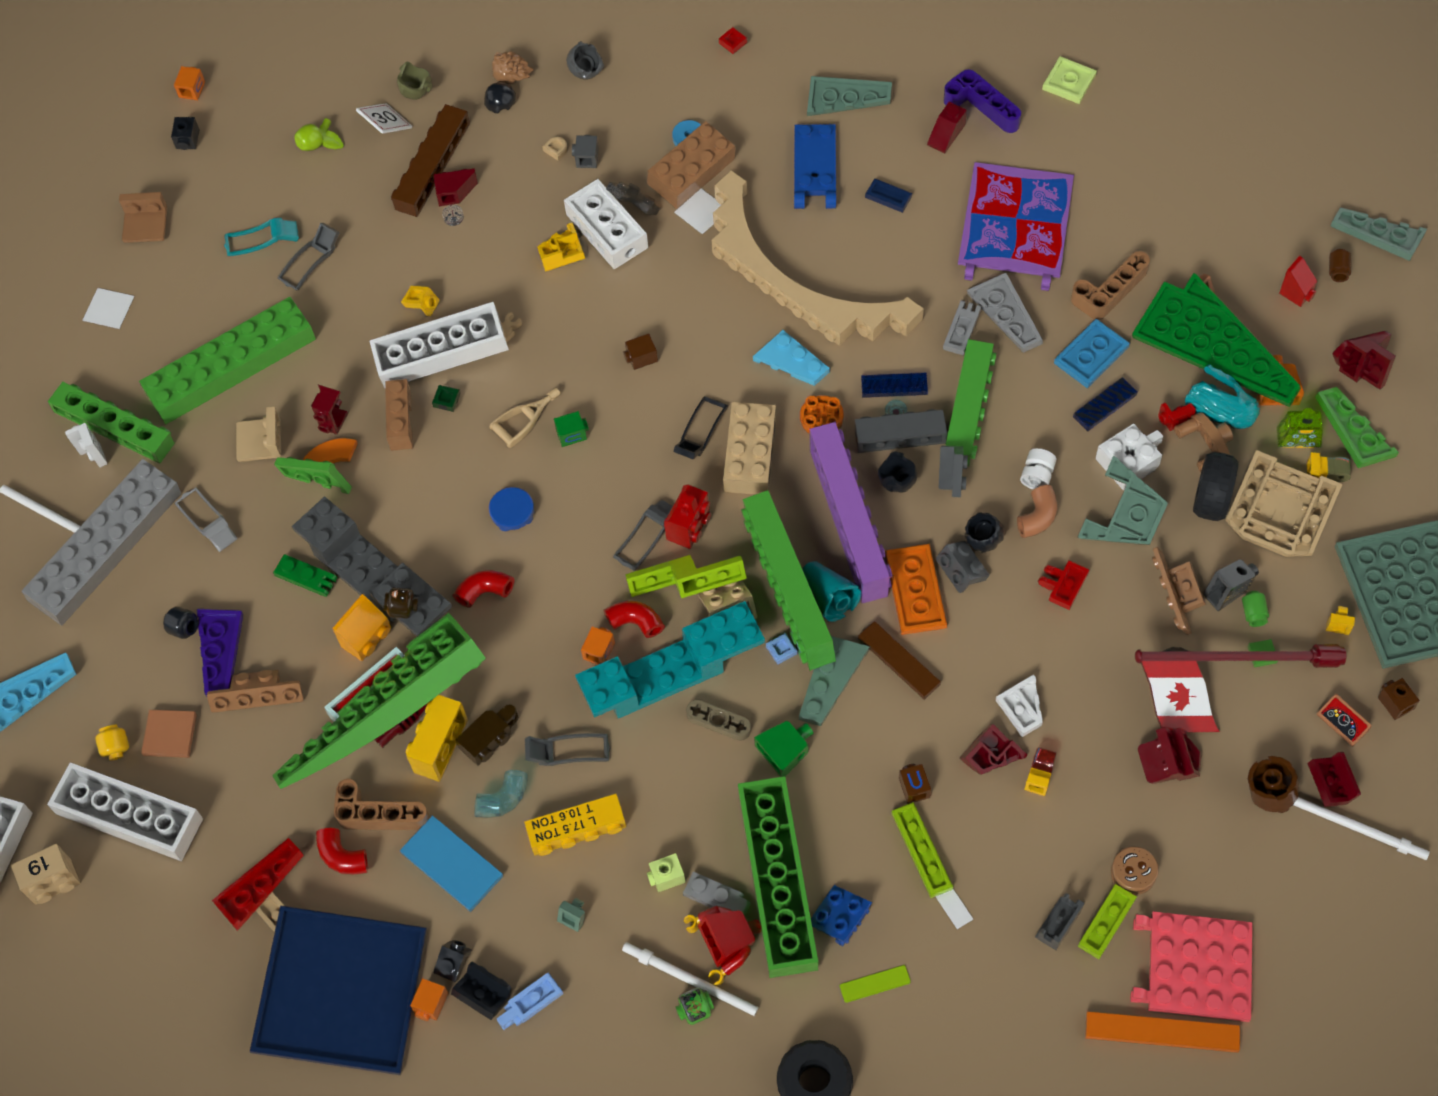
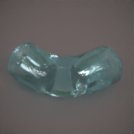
M518 770L505 771L503 786L498 792L494 794L477 793L475 817H501L514 810L524 796L528 774Z

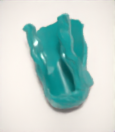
M1208 364L1204 371L1218 381L1233 388L1237 396L1230 395L1214 384L1201 381L1191 387L1185 398V406L1192 403L1196 409L1195 414L1201 412L1210 421L1225 422L1235 429L1251 427L1260 414V406L1257 399L1247 394L1232 376Z

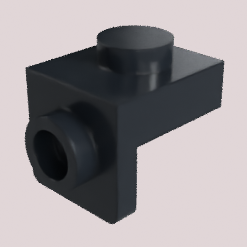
M452 940L442 945L433 973L453 982L458 981L465 959L471 954L472 949L465 947L466 944L458 940Z

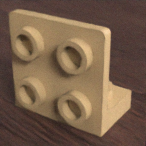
M266 407V416H263L261 420L236 423V458L238 462L281 457V419L275 407Z
M742 580L697 594L707 609L709 616L746 601L754 619L758 618L753 597Z

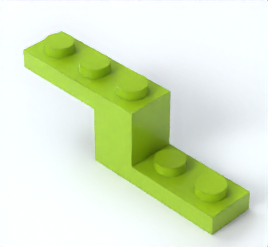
M687 555L625 574L631 597L675 584L680 597L685 598L747 579L741 556L696 568L691 555Z

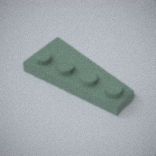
M811 76L807 116L888 105L891 101L892 82Z
M1341 207L1331 223V227L1408 261L1411 260L1427 231L1426 228L1419 227V230L1409 228V224L1402 222L1399 225L1389 223L1386 218L1372 219L1368 217V214Z
M831 636L836 661L814 669L799 714L800 721L822 726L836 704L838 697L847 687L852 675L859 668L864 656L866 657L870 646Z

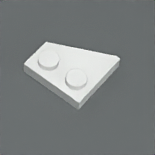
M1034 675L996 696V702L1022 737L1042 726L1043 721L1039 708L1040 702L1036 689V677Z

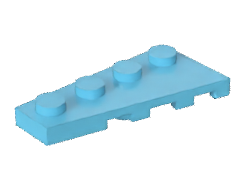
M63 653L0 683V732L77 675L67 653Z

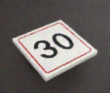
M387 103L356 109L361 116L382 134L412 128V125Z

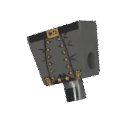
M1239 559L1216 571L1203 595L1217 611H1220L1248 591L1253 580L1259 574V570L1255 564L1250 563L1246 565L1243 560Z

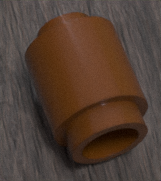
M1337 249L1329 255V275L1333 281L1345 282L1351 275V253L1345 249Z

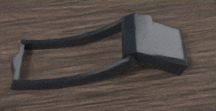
M704 396L692 414L681 437V441L675 445L673 452L690 459L701 456L728 405ZM706 401L723 409L713 424L704 446L685 439L696 414Z

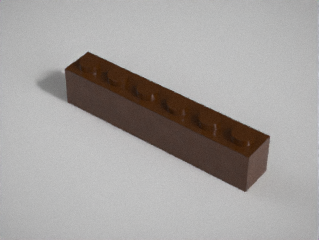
M445 104L442 111L438 112L434 125L428 129L427 137L424 142L420 143L415 158L411 159L407 172L402 175L399 186L392 192L391 200L396 211L418 217L435 187L434 174L444 171L470 125L466 110Z

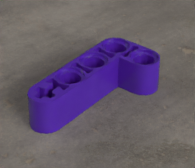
M964 70L945 85L943 100L945 105L951 102L960 106L968 100L1003 131L1014 133L1019 129L1021 110L975 71Z

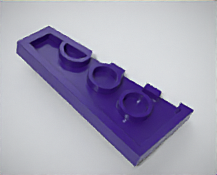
M197 609L201 640L200 650L203 661L204 693L206 697L208 691L230 689L244 615L242 611Z

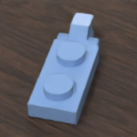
M548 972L510 999L504 1007L506 1012L497 1018V1022L503 1030L514 1023L518 1026L563 995V991Z

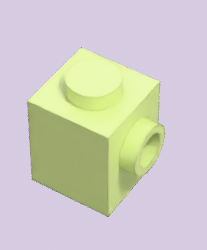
M676 853L649 863L650 872L646 874L650 885H656L658 893L685 883V876Z

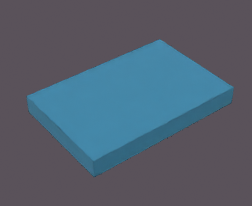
M1095 319L1054 359V364L1088 389L1129 348L1130 343L1098 319Z

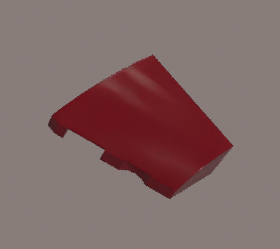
M990 724L963 753L960 759L972 770L982 775L1014 761L1025 759L1028 755L1013 740H1009L994 724Z

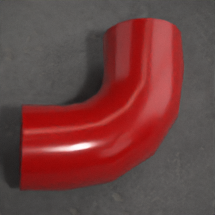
M495 570L478 571L468 576L456 588L452 597L462 606L471 608L477 598L484 593L491 592L506 598L513 589L515 579L510 575Z
M623 601L603 610L613 630L625 624L633 623L640 627L646 638H652L660 634L665 628L660 616L650 606L640 601Z
M323 828L316 832L320 858L330 869L341 874L350 875L368 873V860L365 849L354 851L344 849L341 844L340 830L337 828Z

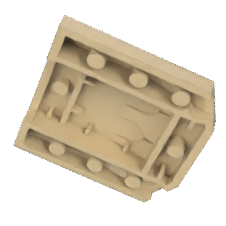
M1256 450L1227 515L1226 522L1243 540L1285 557L1312 556L1342 484L1320 476V479L1277 462L1278 458Z

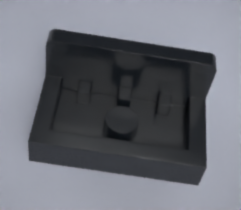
M472 961L468 965L467 973L452 988L451 995L492 1020L509 1001L512 987L505 980L496 977L488 972L486 968Z

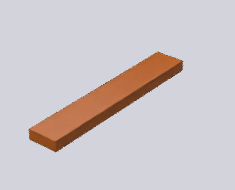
M1087 1011L1085 1039L1238 1053L1240 1051V1025Z

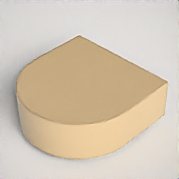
M561 137L551 138L542 147L545 153L557 161L568 150L567 142Z

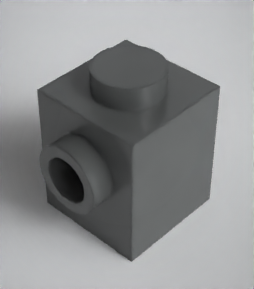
M576 135V144H572V156H575L576 168H597L599 151L597 136Z

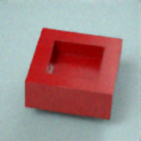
M734 27L719 38V44L732 54L747 43V37Z

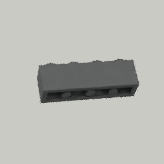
M930 409L925 412H906L899 415L885 414L881 417L871 418L866 416L855 419L858 453L946 444L947 430L943 410Z

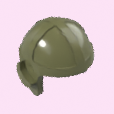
M408 61L399 68L401 72L397 77L399 91L404 97L417 100L422 98L427 92H430L432 89V78L426 69L413 66Z

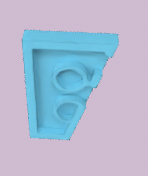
M784 330L753 356V361L759 364L762 362L770 365L772 369L777 371L779 369L791 374V377L813 386L830 373V368Z

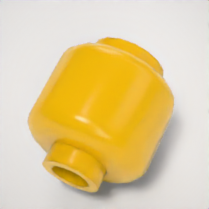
M116 724L100 728L99 733L95 736L99 755L105 758L109 757V761L123 758V753L129 749L125 730L119 728Z

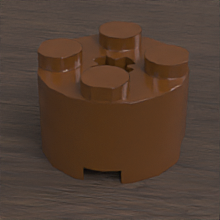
M1268 756V759L1262 760L1259 763L1256 761L1252 765L1248 773V784L1254 804L1269 812H1287L1294 805L1299 795L1298 776L1290 761L1282 757Z

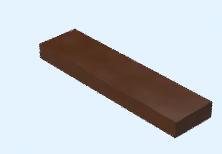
M875 621L858 635V639L864 645L870 646V650L924 700L941 685V681Z

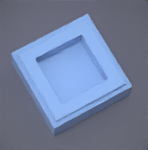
M786 633L766 643V648L777 665L797 655V650Z

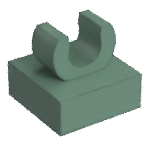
M575 898L572 904L563 901L559 906L557 922L579 932L584 922L585 911L581 908L584 902L578 898Z

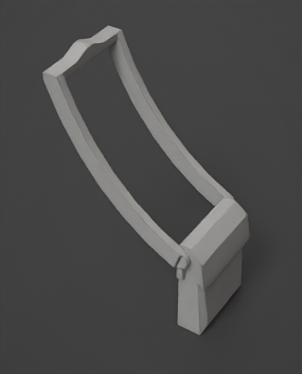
M196 487L190 492L184 493L174 503L191 524L203 536H206L219 552L238 539L229 528L225 518L207 501ZM193 491H196L205 503L219 516L218 519L203 530L194 523L178 504V502Z

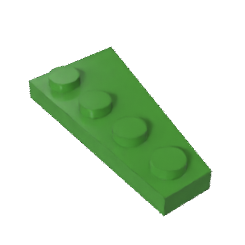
M1337 387L1317 393L1315 396L1316 400L1358 468L1392 459L1398 455L1399 452L1395 447L1391 448L1385 442L1386 438L1380 432L1376 433L1369 425L1370 421L1355 411V405Z

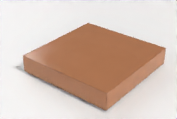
M149 710L142 755L189 758L197 717L196 712Z

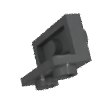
M942 445L940 447L939 489L952 490V497H961V490H966V477L962 476V470L967 469L968 455H963V446Z
M966 541L947 544L936 557V561L959 593L964 592L971 584L986 581L990 576Z

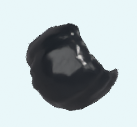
M980 512L972 516L965 526L966 541L976 551L989 552L996 549L998 544L1004 540V526L990 513Z

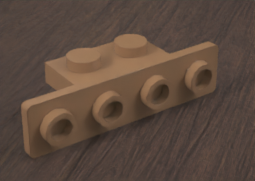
M1158 547L1153 548L1155 556L1152 557L1155 567L1161 571L1162 576L1159 579L1162 587L1168 591L1169 596L1166 597L1171 610L1174 609L1176 617H1174V622L1178 630L1182 629L1189 635L1192 631L1185 613L1206 605L1193 566L1190 562H1186L1169 570L1163 552Z
M263 670L255 673L232 675L230 689L207 692L210 710L213 713L302 702L304 698L300 681L280 682L279 670Z

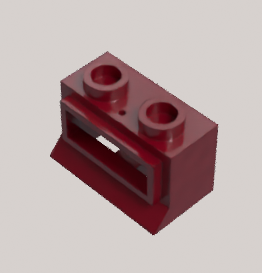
M318 384L320 393H317L311 405L314 412L313 417L317 420L319 424L318 429L321 432L338 434L348 415V411L339 409L342 401L338 399L341 392Z

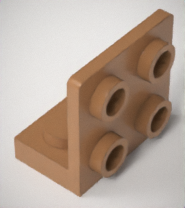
M162 193L120 194L119 202L125 213L122 234L123 242L163 241L165 238L167 204Z

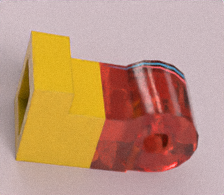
M1040 747L1037 748L1024 790L1043 796L1046 795L1057 752Z

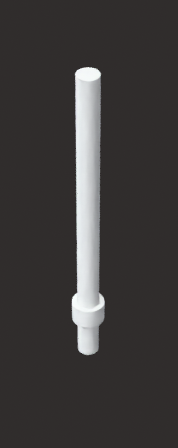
M6 485L0 488V493L75 533L80 528V525Z
M1300 797L1294 803L1296 807L1397 848L1398 852L1405 855L1409 853L1424 860H1427L1430 851L1411 844L1412 841L1403 837L1401 839Z
M628 942L623 946L622 951L638 958V962L646 966L650 964L696 988H700L702 991H707L708 994L753 1016L756 1015L759 1007L654 956V952L646 948L642 950Z

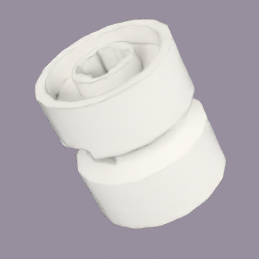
M1031 449L1020 478L1021 483L1033 490L1043 485H1049L1051 473L1057 460L1056 456L1044 449Z

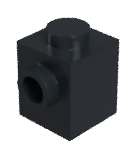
M195 117L174 118L171 138L176 149H196L200 129Z

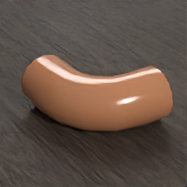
M1043 485L1034 489L1031 492L1035 504L1034 511L1017 517V527L1022 538L1044 532L1054 522L1058 507L1056 495L1051 485Z

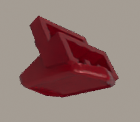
M1380 331L1343 341L1332 353L1336 364L1340 366L1339 371L1356 383L1363 378L1379 390L1382 389L1387 382L1396 357L1386 350L1392 334L1387 331Z
M1166 727L1157 729L1158 737L1155 740L1138 746V753L1147 782L1156 784L1174 779L1181 781L1200 777L1199 770L1202 753L1188 737L1187 731L1184 729L1169 730Z

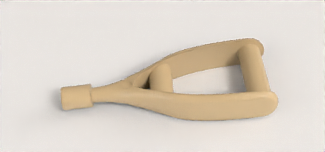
M555 387L545 398L539 401L516 406L495 419L490 424L489 429L493 430L504 440L508 448L514 447L529 434L543 408L550 400L553 401L561 394L560 391ZM523 412L530 419V422L516 436L512 437L501 424Z

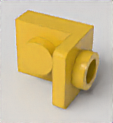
M410 286L401 301L406 308L421 309L426 316H431L440 302L439 298L429 287Z

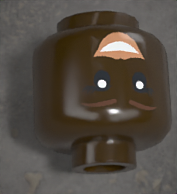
M393 587L389 592L385 593L384 611H387L390 617L408 619L411 617L412 611L417 612L418 598L414 597V592L411 589Z

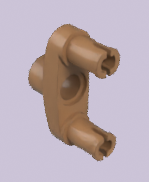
M1198 412L1192 415L1191 419L1175 426L1174 431L1179 439L1197 431L1200 432L1212 452L1230 455L1226 443L1233 440V434L1225 422L1215 426L1206 415ZM1202 459L1197 462V467L1200 472L1202 470L1205 459Z

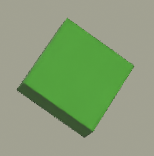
M1272 639L1249 643L1247 646L1249 651H1275ZM1252 661L1254 668L1276 664L1278 662Z

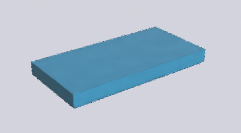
M433 815L400 850L402 855L470 912L503 877L499 870Z

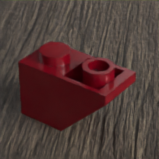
M475 168L434 174L439 207L461 203L478 184Z

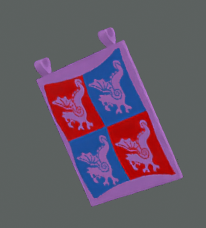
M974 162L958 265L966 266L964 279L973 280L975 267L1042 276L1041 290L1049 291L1051 277L1060 278L1074 175Z

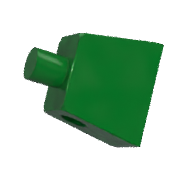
M785 721L755 736V747L780 777H786L808 754V744L805 740L814 733L807 723L795 729L789 721Z

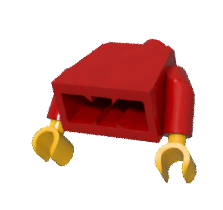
M713 906L698 913L697 917L687 915L684 918L685 924L694 922L686 930L689 933H695L698 929L700 930L716 966H721L722 969L712 970L708 976L711 978L713 975L719 974V981L713 985L720 986L724 982V976H729L740 968L749 957L751 946L755 942L754 935L761 933V925L757 919L747 922L743 912L740 910L732 911L728 908Z

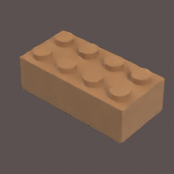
M705 121L648 170L647 184L674 208L678 209L734 160L736 146Z

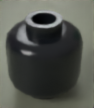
M173 607L165 614L163 625L168 634L180 639H187L197 631L198 620L196 614L191 610Z

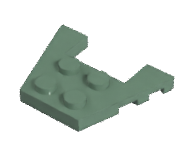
M1113 456L1105 476L1126 484L1125 490L1108 528L1085 519L1077 538L1150 545L1168 502L1138 478L1117 457Z

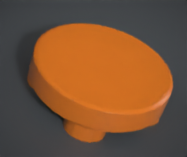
M825 395L809 396L801 407L800 422L809 434L810 429L836 422L839 430L843 424L844 411L839 399L836 397Z

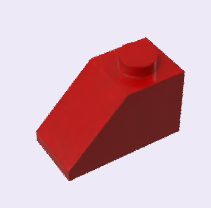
M1299 256L1287 269L1279 294L1300 307L1306 301L1310 302L1316 294L1314 289L1317 283L1303 257Z

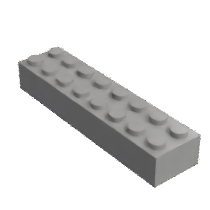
M142 459L24 587L21 592L27 601L62 626L181 495L177 482Z

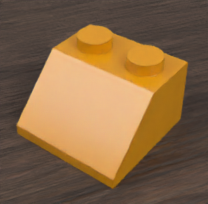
M362 594L332 629L341 648L360 661H363L374 652L378 642L387 637L391 626L388 618Z

